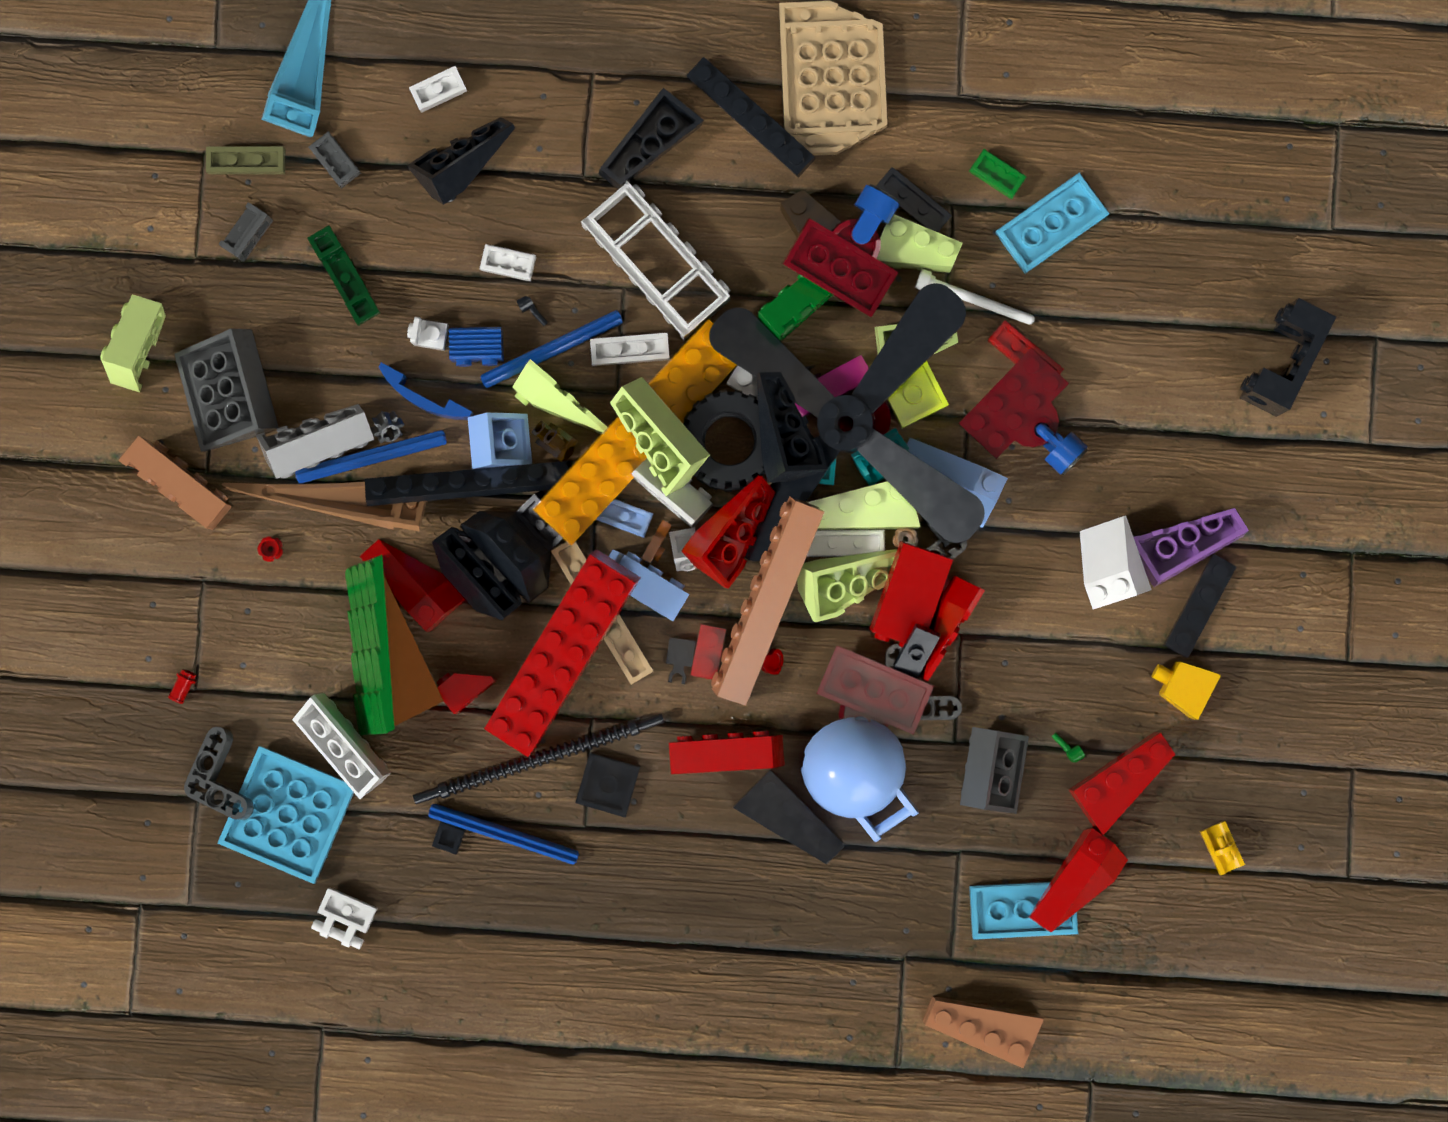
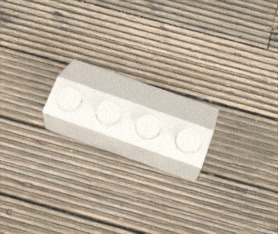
M324 693L315 694L310 697L292 719L359 799L381 784L391 773L386 763L374 753L369 743L357 733L352 723L340 713L336 704Z

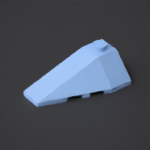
M909 438L907 445L909 447L908 451L980 499L985 512L984 520L980 526L983 528L1008 478L985 467Z

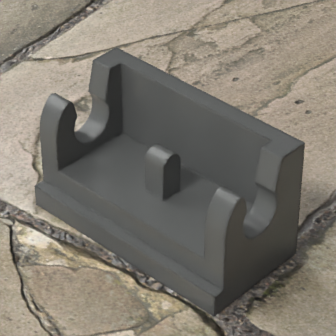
M249 202L245 206L246 210L225 240H221L219 246L242 262H245L273 222L266 213Z

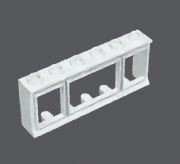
M626 181L620 189L581 221L582 227L594 236L598 245L610 254L614 263L626 272L631 282L643 291L647 300L659 309L664 319L675 327L680 333V337L685 341L706 320H709L730 301V295L728 294L730 289L721 279L717 282L711 275L713 273L712 268L704 260L700 263L694 256L696 254L695 249L687 241L683 243L677 237L679 235L678 230L670 222L666 224L660 218L662 213L653 203L649 205L643 199L645 194L636 184L632 186ZM627 195L644 213V216L618 239L613 241L597 221ZM650 222L693 268L663 295L620 249ZM699 275L718 298L687 324L668 301Z

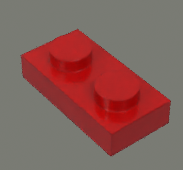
M701 624L691 676L712 680L715 672H718L726 629Z

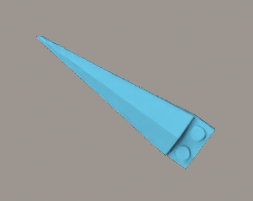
M308 0L267 95L268 98L261 120L308 137H313L320 114L331 0Z

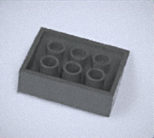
M229 329L174 354L201 452L256 437L257 434L268 433L279 428L252 329Z

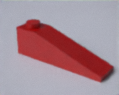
M758 475L696 530L681 552L696 568L724 588L729 589L745 567L747 560L744 557L749 545H754L756 537H753L758 524L764 521L775 494L774 490L762 476Z
M953 576L951 580L946 579L942 595L938 601L932 630L940 633V639L924 665L921 680L929 681L947 652L945 649L957 637L960 624L968 620L985 590L956 576Z
M1095 829L1083 830L1029 915V918L1047 931H1054L1115 882L1128 859L1112 841Z

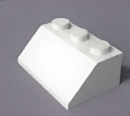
M647 458L631 473L634 480L688 526L694 528L713 506V503L709 501L712 496L701 487L696 490L690 484L692 479H690L686 486L665 496L661 489L664 485L658 475L656 477L653 476L649 469L652 465Z

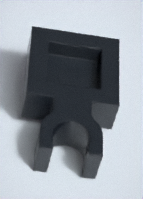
M669 638L666 664H673L674 667L669 674L668 682L672 683L673 675L679 673L682 675L681 684H685L686 674L684 673V666L692 667L696 641Z

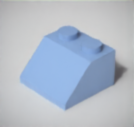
M487 412L468 417L472 469L532 464L528 414Z

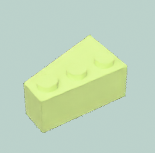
M894 214L889 224L885 225L880 237L881 250L877 259L895 269L908 268L920 271L925 269L933 272L950 273L963 243Z

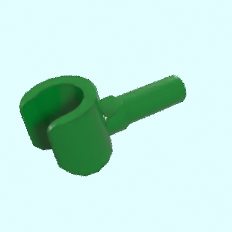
M1056 732L1051 736L1063 748L1071 762H1078L1085 757L1079 745L1070 748Z

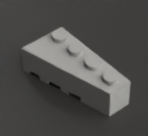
M359 404L327 413L324 416V420L321 421L316 418H310L302 421L300 427L297 428L284 426L277 428L278 433L266 437L265 432L256 435L265 460L276 479L280 477L288 478L294 475L297 470L315 467L322 460L340 457L344 454V451L352 448H362L369 441L374 440L366 415Z

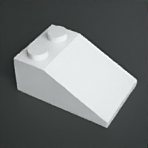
M1126 515L1080 531L1084 586L1092 609L1152 590Z

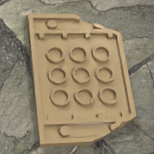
M832 1L779 3L784 129L814 156L837 155L887 127L883 24L873 19H867L855 11L851 12L839 7L837 3Z

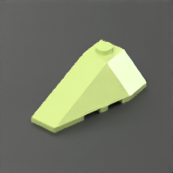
M531 359L528 361L513 385V389L517 392L515 397L522 404L527 406L530 403L537 409L599 434H602L608 428L588 409L582 408L580 403L570 393L561 390L557 382Z
M897 549L818 559L804 563L797 579V585L812 620L819 622L838 617L845 612L844 609L853 603L858 604L863 601L864 596L870 592L883 588Z

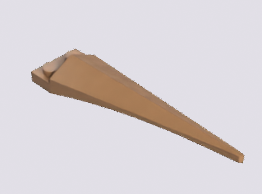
M365 482L330 484H221L225 490L392 530L401 528L420 531L427 501L367 506Z

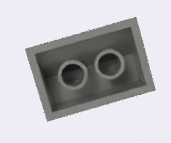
M972 727L960 805L1017 814L1029 736Z

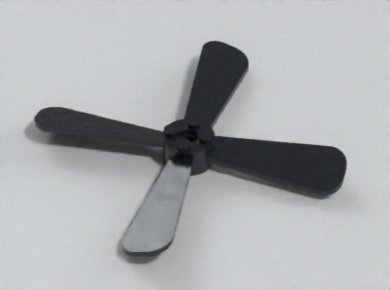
M933 283L926 285L918 292L851 396L841 395L834 397L749 310L744 308L727 310L712 325L709 340L712 347L718 353L756 378L759 372L782 373L796 398L795 403L818 418L817 426L820 434L818 439L822 445L828 469L840 452L851 453L858 451L945 540L953 543L964 542L970 539L981 526L985 512L980 499L877 432L873 415L898 388L963 326L966 319L964 302L950 288L943 284ZM852 418L854 423L852 429L842 431L840 428L842 419ZM828 469L790 482H774L769 485L775 492L764 521L760 522L753 536L756 537L754 545H749L744 558L750 561L761 560L764 551H768L771 544L770 534L773 528L778 526L781 519L780 509L783 503L788 501L789 496L807 502Z

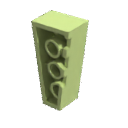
M642 377L622 386L610 402L627 432H632L636 438L637 444L635 446L640 454L644 452L652 466L649 469L653 476L656 477L658 475L664 485L661 489L665 496L686 486L710 456Z

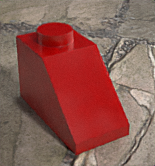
M447 673L436 683L439 685L437 688L443 702L453 714H458L497 680L492 676L458 673L450 675Z

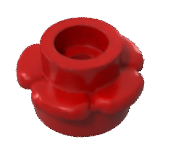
M267 536L261 540L257 551L263 560L273 562L274 559H279L282 556L283 544L280 539ZM273 547V550L269 551L268 548Z

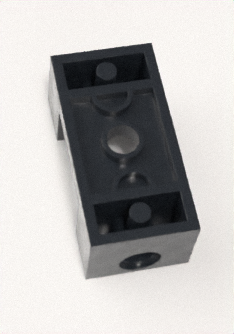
M1300 298L1292 303L1288 302L1285 308L1281 307L1274 319L1277 322L1274 331L1301 345L1297 344L1290 356L1293 361L1289 368L1286 367L1283 370L1281 376L1266 368L1260 369L1258 373L1253 372L1250 377L1246 376L1240 386V390L1243 391L1240 399L1275 417L1289 411L1336 316Z

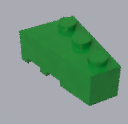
M799 274L798 280L791 286L788 284L778 293V297L766 303L759 310L758 319L781 342L828 301L833 294Z

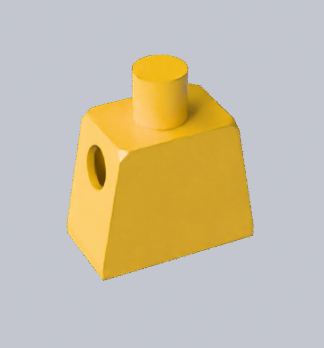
M1175 662L1171 670L1158 664L1151 677L1163 683L1159 692L1161 697L1190 719L1198 720L1221 675L1183 662Z

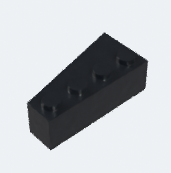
M663 88L604 162L598 174L615 188L620 189L626 181L630 182L700 128L704 120Z
M770 769L733 806L737 811L825 864H828L845 846Z

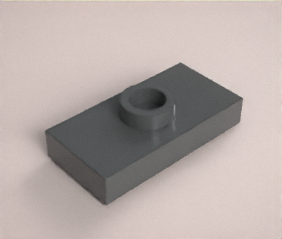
M329 131L309 146V149L341 189L361 174Z

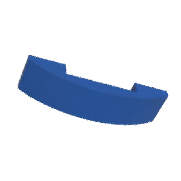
M382 362L380 363L379 369L390 385L418 408L436 416L454 420H468V417L475 416L472 411L450 399L445 408L411 391L404 387L408 379L404 374Z

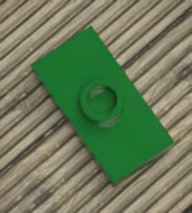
M986 149L982 150L969 170L971 174L1011 200L1027 177Z

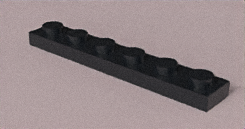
M705 57L686 75L691 82L798 178L816 159L813 154Z

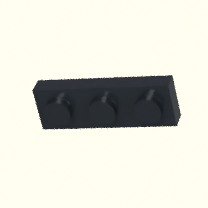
M893 167L876 185L899 201V209L919 225L939 232L952 216Z

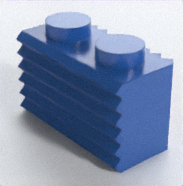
M501 327L449 328V359L459 367L472 366V362H482L483 366H497V361H504L503 329Z

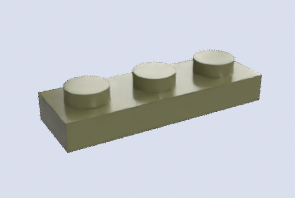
M283 146L206 147V173L285 174V148Z

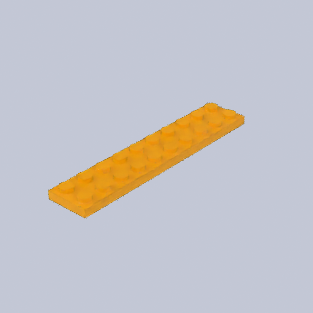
M706 320L648 383L682 423H684V418L687 412L691 411L693 405L697 401L703 400L705 395L712 393L737 366V364L718 353L712 347L709 333L713 323L710 320ZM619 417L609 425L532 509L570 545L575 543L634 478L631 473L647 459L644 452L640 454L635 446L637 444L636 438L632 432H627Z

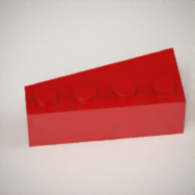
M769 731L753 732V737H743V732L727 733L728 738L718 739V734L702 735V740L694 741L692 736L677 737V742L669 743L671 774L769 769L785 766L783 734L769 735Z
M1153 732L1071 787L1069 792L1094 829L1104 835L1176 754L1161 732Z

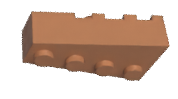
M138 436L119 461L125 466L137 469L139 477L153 486L157 485L159 487L158 491L173 502L179 503L178 507L205 528L213 530L232 508L226 502L229 497L217 488L215 491L207 486L209 481L198 472L194 475L187 470L189 465L181 458L176 456L173 459L168 455L169 449L160 441L152 442Z
M932 996L922 1021L925 1026L1024 1068L1044 1018L1036 1013H1026Z

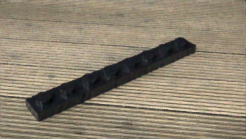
M571 460L366 478V505L376 506L550 490L574 463Z

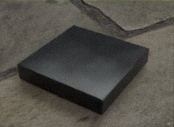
M590 752L575 803L626 818L640 767Z

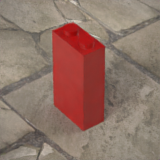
M900 541L869 628L875 633L874 637L885 642H889L890 638L900 641L899 646L903 647L916 623L929 628L953 559Z

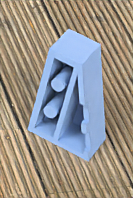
M612 550L609 555L611 559L641 577L630 596L674 621L689 596L688 593L683 591L685 586L673 578L669 582L661 577L663 572L652 565H649L648 569L639 564L642 559L629 551L624 555Z

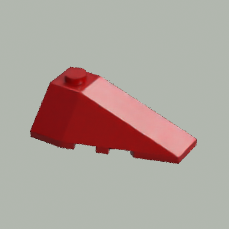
M380 539L359 556L363 561L382 555L384 576L394 597L426 632H431L466 600L442 573Z

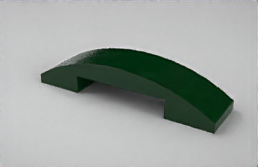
M330 225L307 237L342 296L356 324L360 326L380 314L366 285Z

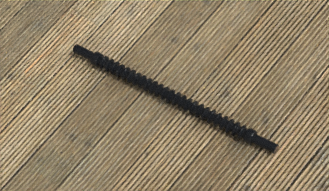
M662 713L639 721L632 719L627 721L626 725L621 723L620 727L614 725L612 730L609 728L606 729V732L600 730L599 734L593 732L591 737L585 735L584 739L578 737V741L572 739L570 744L564 742L563 746L557 744V748L550 746L548 751L546 749H543L542 753L536 751L535 755L531 754L527 758L521 756L520 760L514 758V762L508 760L506 765L500 763L499 767L493 765V769L486 767L484 772L482 770H479L478 774L472 772L471 776L465 774L463 779L457 777L456 781L450 779V783L446 781L440 782L438 787L413 794L415 804L438 797L444 799L450 797L451 793L456 795L458 790L464 792L465 788L471 790V786L474 785L478 788L480 783L483 785L486 784V781L492 783L495 778L499 781L501 776L507 778V774L514 776L516 771L520 774L522 769H525V771H528L529 767L535 769V765L539 764V766H542L544 762L549 764L550 760L556 762L559 757L563 760L565 755L571 757V753L578 755L580 750L584 753L586 748H589V750H592L593 746L599 748V744L603 743V745H606L607 741L613 743L614 739L620 741L623 736L627 739L629 734L636 736L642 730L665 722Z

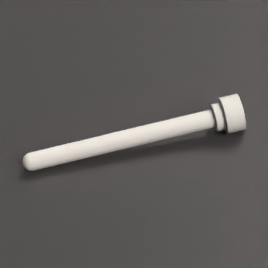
M925 269L921 270L915 285L916 289L921 290L929 284H943L966 302L1029 325L1035 321L1034 316L1029 313L935 279L936 276L932 275V272Z

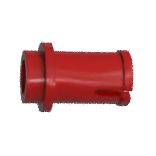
M186 669L177 672L176 676L178 678L168 696L169 699L180 704L184 703L192 684L197 682L195 680L196 674Z

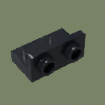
M544 490L533 494L515 514L546 550L550 552L563 538L532 510L549 492Z

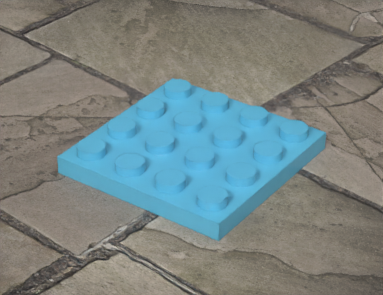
M259 746L239 791L240 794L251 799L254 807L253 813L246 820L228 817L218 844L315 884L354 792L342 779ZM234 803L233 807L242 812L243 807H241V804Z

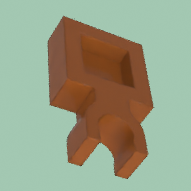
M662 520L641 558L643 561L652 565L654 560L659 562L665 551L662 545L672 528L671 524Z

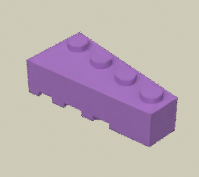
M1233 508L1202 517L1201 519L1187 521L1173 527L1135 536L1134 540L1146 575L1153 587H1156L1243 537L1249 530L1236 509Z

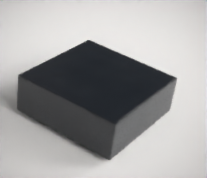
M440 821L432 847L457 855L466 829Z

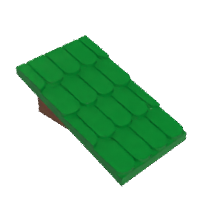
M382 555L348 567L345 571L350 610L347 611L353 646L351 663L356 694L353 695L359 735L386 734L394 730V726L443 702L383 572Z

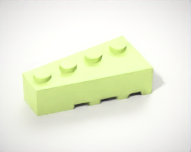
M888 481L807 502L824 511L817 530L918 529L921 527L916 510Z

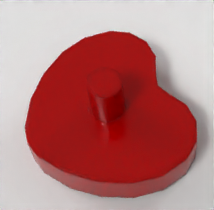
M776 648L771 649L765 657L761 670L767 674H779L784 660L782 651Z

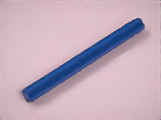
M615 310L480 376L486 388L496 385L522 372L530 359L535 364H539L622 324L623 319L619 311Z
M443 430L349 454L320 462L312 468L297 470L295 476L297 481L302 484L447 444L446 435Z
M432 804L428 816L430 818L572 865L577 862L579 856L577 850L438 804Z

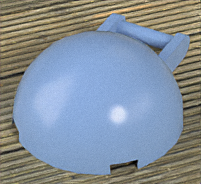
M855 717L845 718L823 727L812 737L806 746L801 772L804 784L813 800L832 814L846 818H856L874 842L879 841L882 834L910 815L914 817L919 814L914 803L901 788L906 772L903 747L896 735L886 726L874 720L867 722L857 721ZM897 796L905 807L874 827L866 816L883 810Z

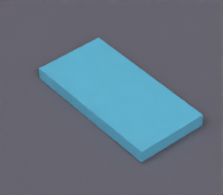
M1079 172L999 228L995 234L1024 274H1026L1103 220L1110 213Z
M1050 882L969 886L972 939L1078 934L1077 912L1054 931L1049 932L1030 919L1029 915Z

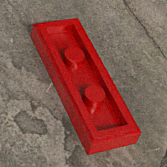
M1006 320L1002 322L987 340L1014 364L1032 348L1058 374H1061L1064 370Z

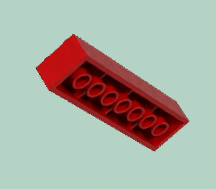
M599 550L593 551L484 729L529 757L539 745L641 577Z

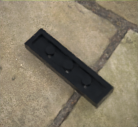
M1215 554L1211 555L1163 646L1185 658L1189 657L1237 566Z

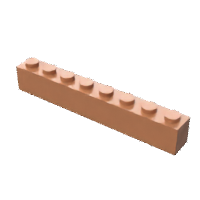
M789 496L787 502L783 503L780 509L781 519L779 524L773 528L770 534L771 544L769 549L764 551L761 556L760 571L751 581L750 590L752 591L748 600H744L741 606L740 613L742 616L740 621L733 626L731 631L732 640L729 648H725L722 653L721 668L719 672H715L712 678V690L718 697L746 706L823 517L824 511L819 507Z

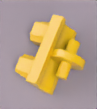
M1221 821L1200 831L1219 875L1226 874L1233 869L1245 865L1226 821Z

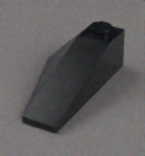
M500 117L473 130L471 137L460 140L455 138L450 141L452 146L439 152L434 148L407 166L428 194L444 205L455 200L457 195L468 187L513 132L515 126L513 123Z

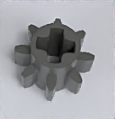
M381 411L375 418H372L375 426L370 429L373 436L378 437L380 443L384 441L393 443L399 436L403 435L400 428L404 426L401 418L397 417L395 411L391 413Z

